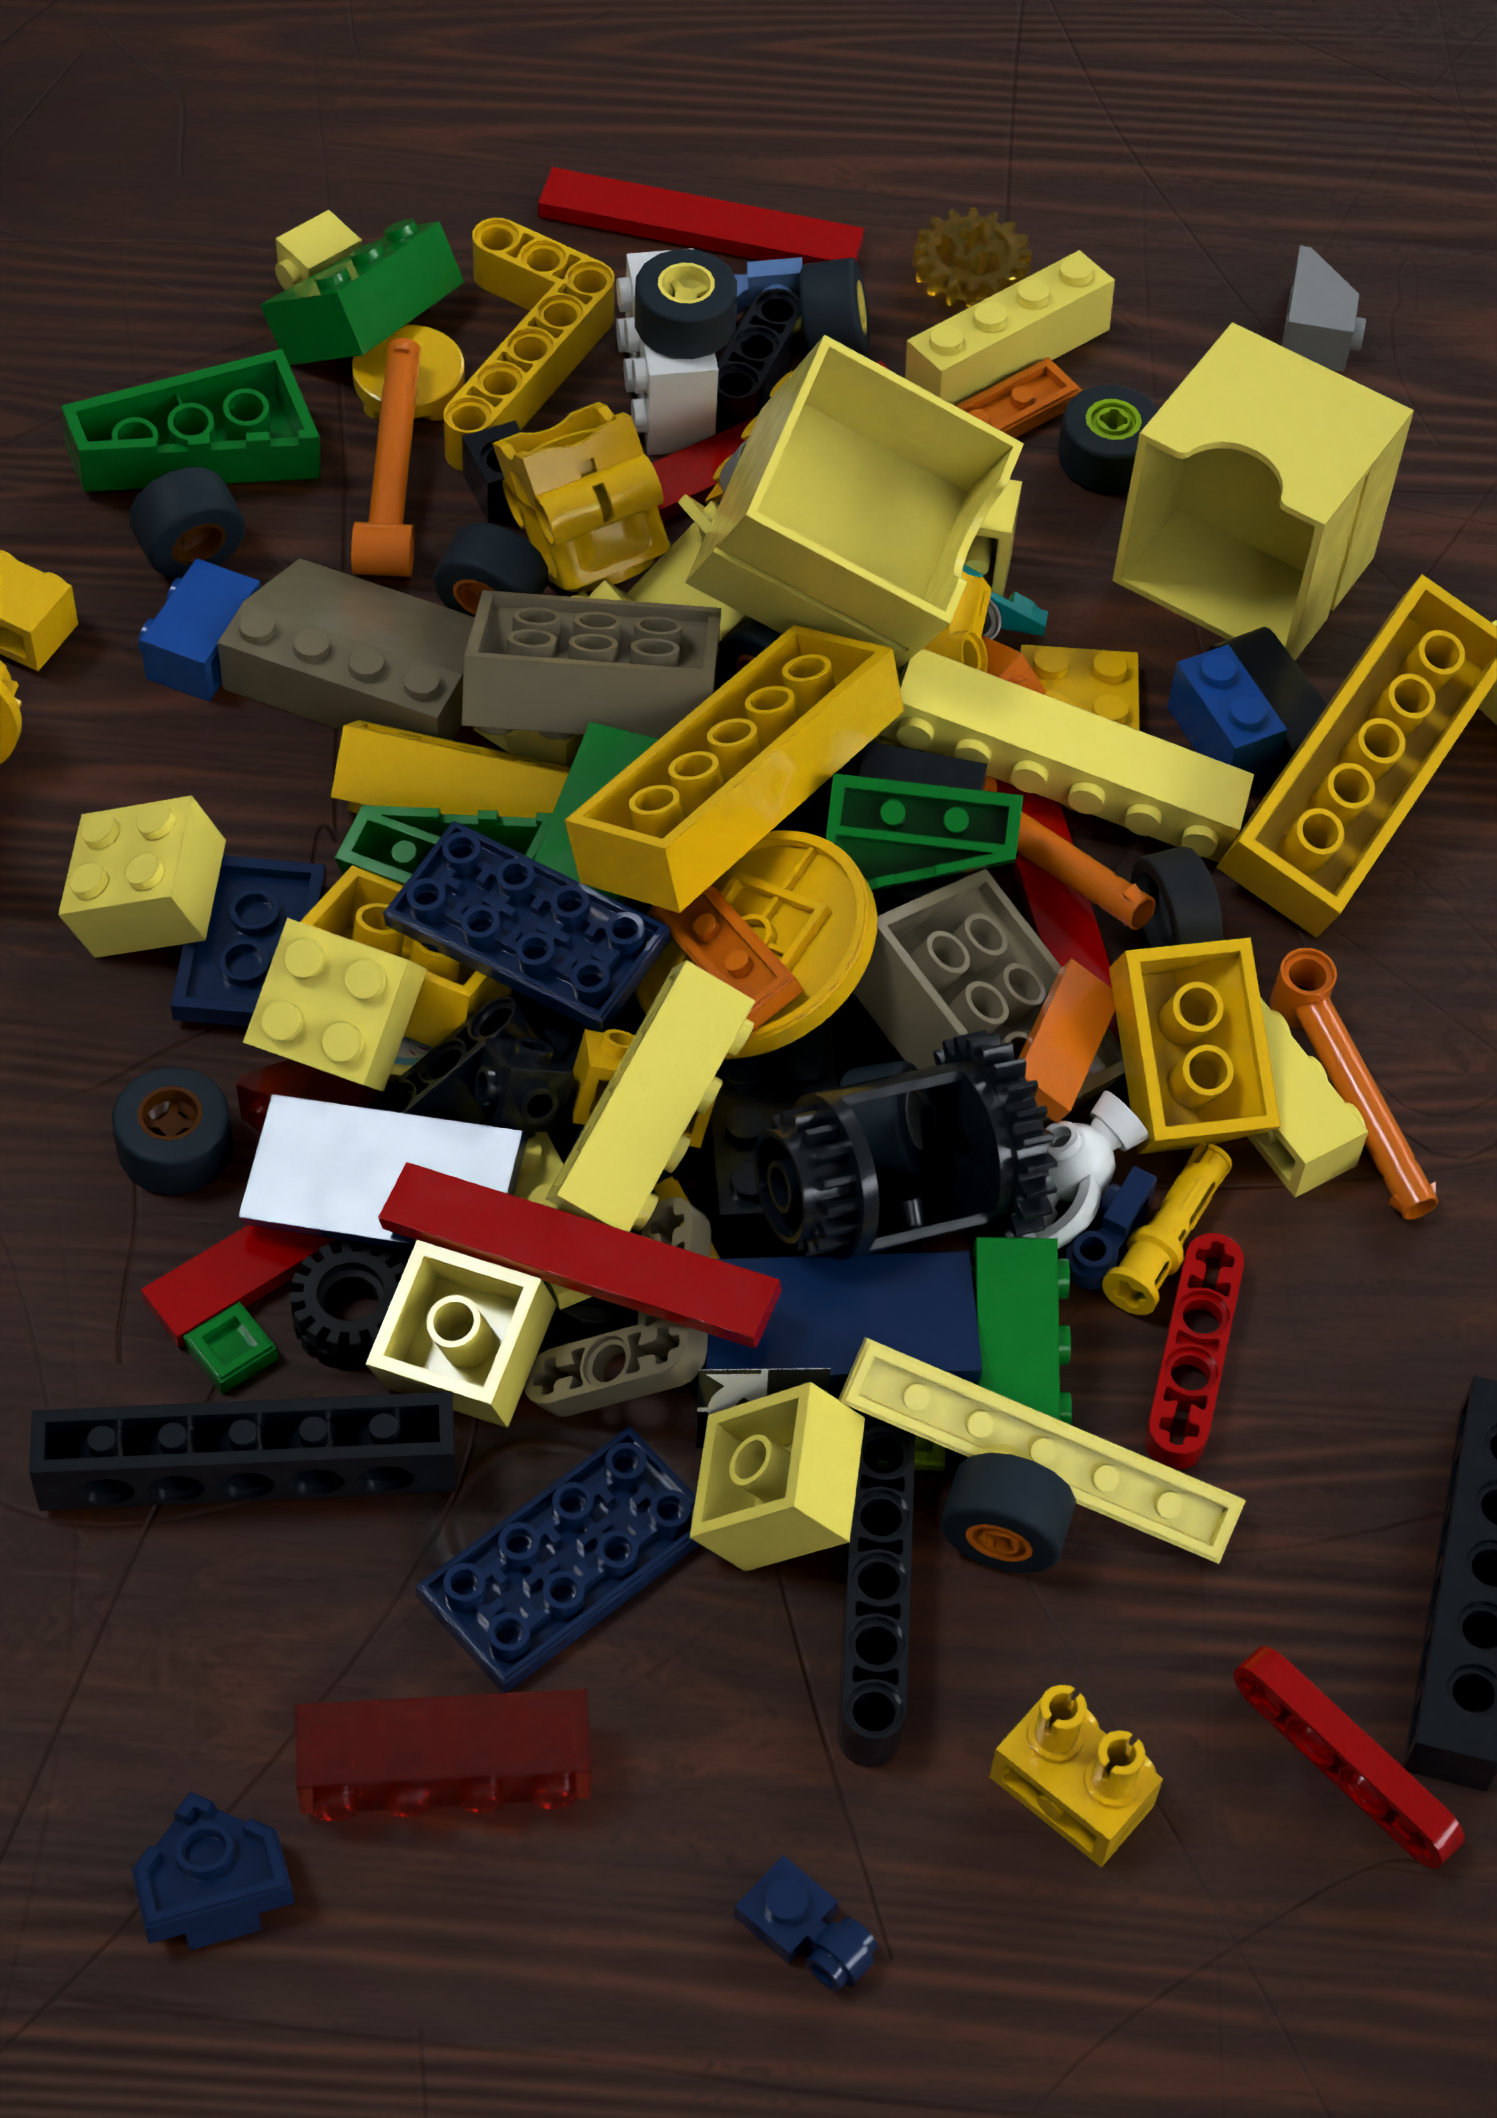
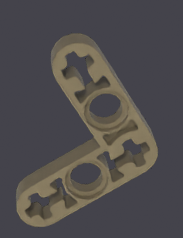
M668 1197L658 1202L650 1219L642 1229V1236L710 1257L711 1228L707 1217L687 1200L680 1197ZM638 1311V1325L554 1347L542 1352L534 1361L524 1386L525 1393L532 1402L556 1417H567L680 1387L694 1379L699 1374V1370L702 1369L707 1355L708 1334ZM625 1353L626 1361L621 1373L615 1379L604 1382V1371L609 1361L614 1356ZM667 1357V1361L664 1362L660 1358ZM564 1373H567L569 1377L563 1378Z

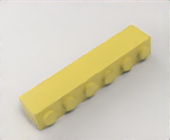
M921 649L905 664L898 679L904 712L881 731L880 735L898 741L905 747L913 750L987 764L988 776L1012 784L1021 791L1035 793L1065 804L1079 813L1097 816L1126 827L1135 834L1150 836L1176 847L1192 848L1199 857H1205L1216 862L1221 861L1241 830L1254 774L925 649Z

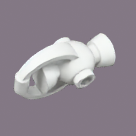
M1109 1091L1103 1092L1090 1112V1117L1093 1120L1090 1125L1060 1121L1058 1124L1055 1122L1046 1128V1130L1054 1133L1055 1138L1052 1142L1047 1143V1150L1055 1158L1058 1167L1049 1169L1048 1175L1057 1187V1193L1047 1195L1053 1208V1213L1043 1216L1046 1229L1035 1232L1036 1238L1058 1239V1249L1076 1239L1094 1219L1100 1206V1201L1109 1187L1115 1171L1116 1164L1113 1151L1117 1148L1127 1151L1149 1139L1148 1131L1138 1117L1118 1097ZM1059 1200L1073 1202L1068 1211L1052 1224L1058 1215L1055 1206Z

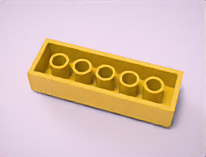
M1421 574L1395 606L1216 868L1317 938L1341 914L1496 682L1497 626Z
M797 625L789 628L564 820L580 883L678 913L682 912L824 784L833 773L841 769L852 757L904 712L893 648Z

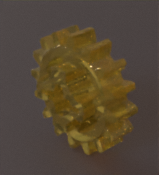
M971 207L968 216L961 217L957 211L951 209L948 210L947 221L933 216L930 218L929 229H919L917 243L914 244L912 267L917 268L916 280L918 283L929 282L927 294L930 296L938 295L941 292L947 294L946 305L952 306L960 299L965 300L966 306L969 308L975 305L976 301L985 300L1027 278L1032 257V250L1027 249V234L1015 235L1016 223L1013 220L1002 225L997 223L998 213L994 211L988 214L987 217H981L978 215L977 209Z

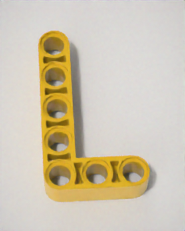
M504 218L483 220L472 231L474 280L484 290L521 306L530 312L449 401L444 409L445 458L449 465L460 471H463L462 436L511 421H516L520 430H522L614 322L615 277L614 272L608 265Z

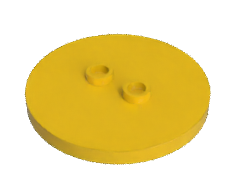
M771 831L712 885L794 975L804 991L754 1032L751 1031L746 1043L735 1057L727 1053L724 1059L746 1058L779 1049L818 1027L845 1002L855 989L867 968L875 946L878 920L875 899L867 880L852 858L840 847L822 837L798 831ZM648 911L646 915L655 919L652 913ZM672 938L635 989L639 1005L646 1015L671 969L686 960L694 964Z

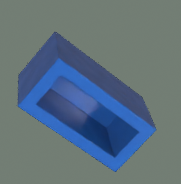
M196 558L184 577H178L174 580L168 591L166 603L156 618L148 619L141 629L138 649L142 652L146 679L210 702L222 684L217 642L243 601L261 588L260 581Z
M1229 644L1177 662L1167 709L1196 752L1254 774L1252 783L1276 775L1288 729Z

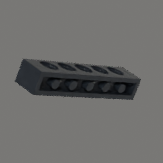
M1474 1376L1460 1407L1403 1768L1410 1773L1487 1791L1497 1773V1587L1483 1584L1474 1574H1486L1497 1581V1524L1489 1521L1484 1515L1487 1513L1497 1515V1459L1494 1457V1455H1497V1381ZM1473 1634L1483 1638L1490 1645L1491 1649H1480L1473 1646L1464 1635ZM1461 1696L1473 1700L1479 1705L1482 1712L1473 1713L1464 1710L1457 1704L1454 1697Z
M452 1392L32 1410L29 1474L39 1511L456 1492Z

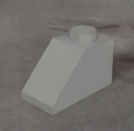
M1300 245L1291 283L1282 346L1330 370L1344 372L1349 351H1360L1366 318L1356 317L1359 293L1311 247Z

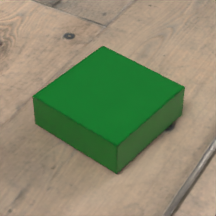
M240 1302L235 1303L183 1336L185 1349L222 1395L278 1360L276 1346Z

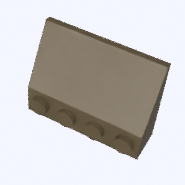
M299 558L243 601L217 642L223 689L343 730V725L361 720L453 741L462 726L464 654L475 617Z
M482 590L464 654L462 726H474L483 733L493 735L507 734L515 729L538 731L540 735L550 739H567L575 734L584 735L589 722L660 739L715 692L721 608Z
M986 868L877 916L875 946L867 968L852 993L858 998L904 1061L913 1063L918 1070L935 1066L933 1052L943 1049L942 1041L952 1039L954 1036L983 1030L987 1034L998 1033L1001 1044L1011 1042L1013 1044L1014 1060H1017L1053 982L1062 967ZM1108 1027L1069 1113L1125 1076L1121 1044ZM1047 1116L1042 1120L1044 1129L1055 1123Z

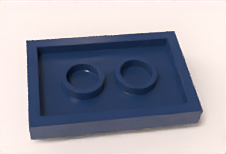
M223 855L206 941L183 944L170 1005L173 1020L249 1026L287 918L300 922L324 896L327 881L325 864Z

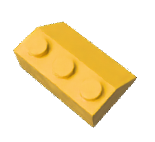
M1251 937L1126 950L1109 967L1130 1108L1149 1134V1139L1136 1145L1137 1154L1195 1148L1200 1143H1205V1146H1208L1210 1143L1216 1144L1280 1128L1281 1122Z

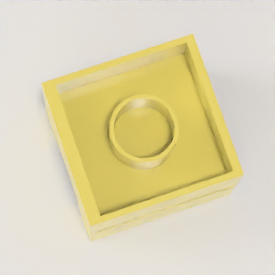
M1232 322L1139 434L1112 581L1227 640L1264 626L1270 628L1294 661H1296L1328 619L1330 610L1334 611L1374 558L1414 410Z
M824 335L794 370L793 375L787 378L761 409L685 583L782 634L793 625L891 647L893 648L896 669L898 671L950 625L967 584V581L962 578V570L968 551L983 520L1005 489L1024 443Z

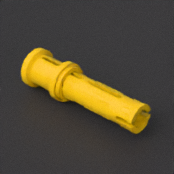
M1205 1143L1198 1144L1152 1220H1150L1148 1225H1143L1131 1233L1126 1244L1127 1254L1118 1267L1108 1270L1102 1281L1103 1292L1120 1309L1135 1315H1148L1156 1308L1160 1299L1159 1288L1167 1275H1173L1178 1272L1183 1263V1245L1191 1230L1194 1229L1218 1186L1221 1185L1232 1168V1160L1222 1148L1211 1143L1207 1148Z

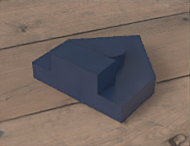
M191 1791L174 1812L175 1821L155 1847H148L132 1868L149 1944L186 1934L189 1950H194L262 1931L259 1913L295 1903L277 1829L252 1818L251 1820L248 1819L247 1822L216 1809L215 1802Z

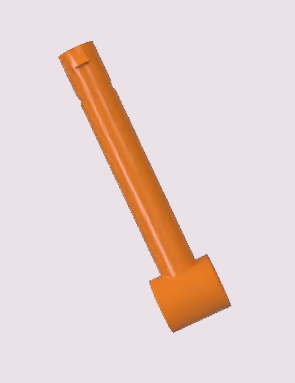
M407 338L393 339L387 345L368 522H354L351 543L352 574L412 577L415 546L414 525L403 524L421 348L418 343Z
M987 775L984 791L997 792L995 778ZM1021 812L1017 853L1092 903L1099 905L1105 912L1122 922L1123 926H1128L1132 930H1138L1149 922L1156 907V901L1153 897L1140 890L1136 883L1131 884L1124 878L1117 876L1115 872L1024 812Z
M1313 948L1295 949L1289 952L1281 963L1270 996V1008L1279 1012L1289 1027L1304 1029L1337 1093L1345 1103L1353 1104L1362 1115L1366 1129L1369 1131L1365 1146L1392 1195L1389 1205L1401 1212L1406 1220L1424 1216L1439 1203L1436 1197V1181L1430 1184L1420 1165L1415 1160L1409 1144L1330 999L1337 979L1336 966L1331 958L1322 951ZM1295 985L1306 987L1311 991L1302 990Z

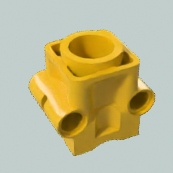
M597 402L571 412L563 421L547 430L534 433L519 432L492 443L505 479L503 480V489L510 511L521 529H526L530 543L543 556L549 569V581L569 592H587L595 590L603 580L612 585L623 582L649 568L654 563L655 557L665 554L671 549L657 507L663 504L664 501L662 487L651 461L643 452L631 415L624 412L614 415L607 405Z

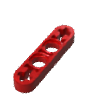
M1220 1233L1200 1235L1190 1242L1186 1250L1145 1434V1447L1149 1456L1153 1460L1173 1469L1182 1470L1193 1466L1201 1459L1205 1450L1244 1269V1254L1240 1246L1232 1238ZM1207 1258H1214L1220 1261V1270L1214 1290L1202 1288ZM1195 1309L1205 1310L1216 1317L1219 1328L1208 1334L1197 1333L1185 1324L1183 1315ZM1182 1365L1194 1366L1205 1374L1207 1384L1198 1390H1186L1174 1382L1171 1371ZM1176 1409L1189 1412L1184 1429L1185 1439L1182 1445L1169 1442V1431L1171 1430Z
M1260 1646L1233 1671L1235 1684L1248 1703L1419 1863L1428 1868L1437 1869L1464 1844L1465 1835L1463 1829L1454 1815L1279 1652L1268 1646Z

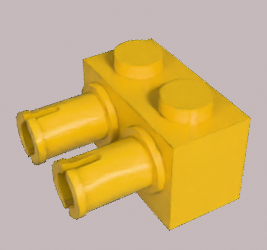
M1068 1685L1052 1686L1044 1692L1042 1698L996 1748L989 1778L1102 1868L1154 1807L1163 1778L1156 1773V1769L1145 1755L1143 1743L1139 1739L1133 1746L1129 1745L1132 1733L1117 1730L1106 1734L1099 1728L1098 1721L1087 1709L1085 1698L1081 1693L1074 1701L1071 1698L1075 1688Z

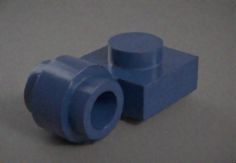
M1133 1166L1122 1186L1115 1182L1110 1184L1100 1201V1206L1096 1213V1217L1103 1220L1099 1232L1094 1230L1084 1231L1067 1245L1065 1259L1069 1260L1070 1280L1074 1284L1085 1289H1098L1102 1287L1104 1276L1108 1270L1117 1267L1119 1255L1123 1256L1127 1249L1128 1238L1134 1230L1140 1227L1152 1207L1157 1181L1156 1176Z
M784 1855L734 1907V1918L786 1963L790 1964L805 1947L810 1949L812 1954L806 1959L808 1969L819 1982L832 1991L838 1992L844 1985L854 1986L874 1964L872 1954L877 1950L878 1945L872 1934L851 1917H845L840 1923L831 1922L827 1925L837 1913L838 1901Z

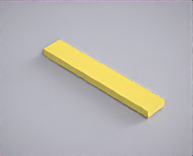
M867 1337L862 1342L838 1398L839 1401L849 1407L967 1457L984 1453H1002L1035 1461L1054 1471L1069 1484L1077 1504L1218 1564L1221 1561L1246 1501L1239 1496Z

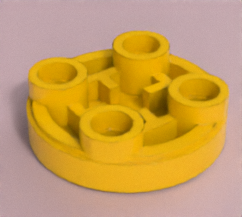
M404 325L366 354L353 357L352 374L355 391L363 401L365 413L377 420L380 417L387 345L393 339H411L418 343L421 348L414 419L424 417L431 421L443 420L446 405L464 386L465 382L464 358L458 345L444 333L426 326Z

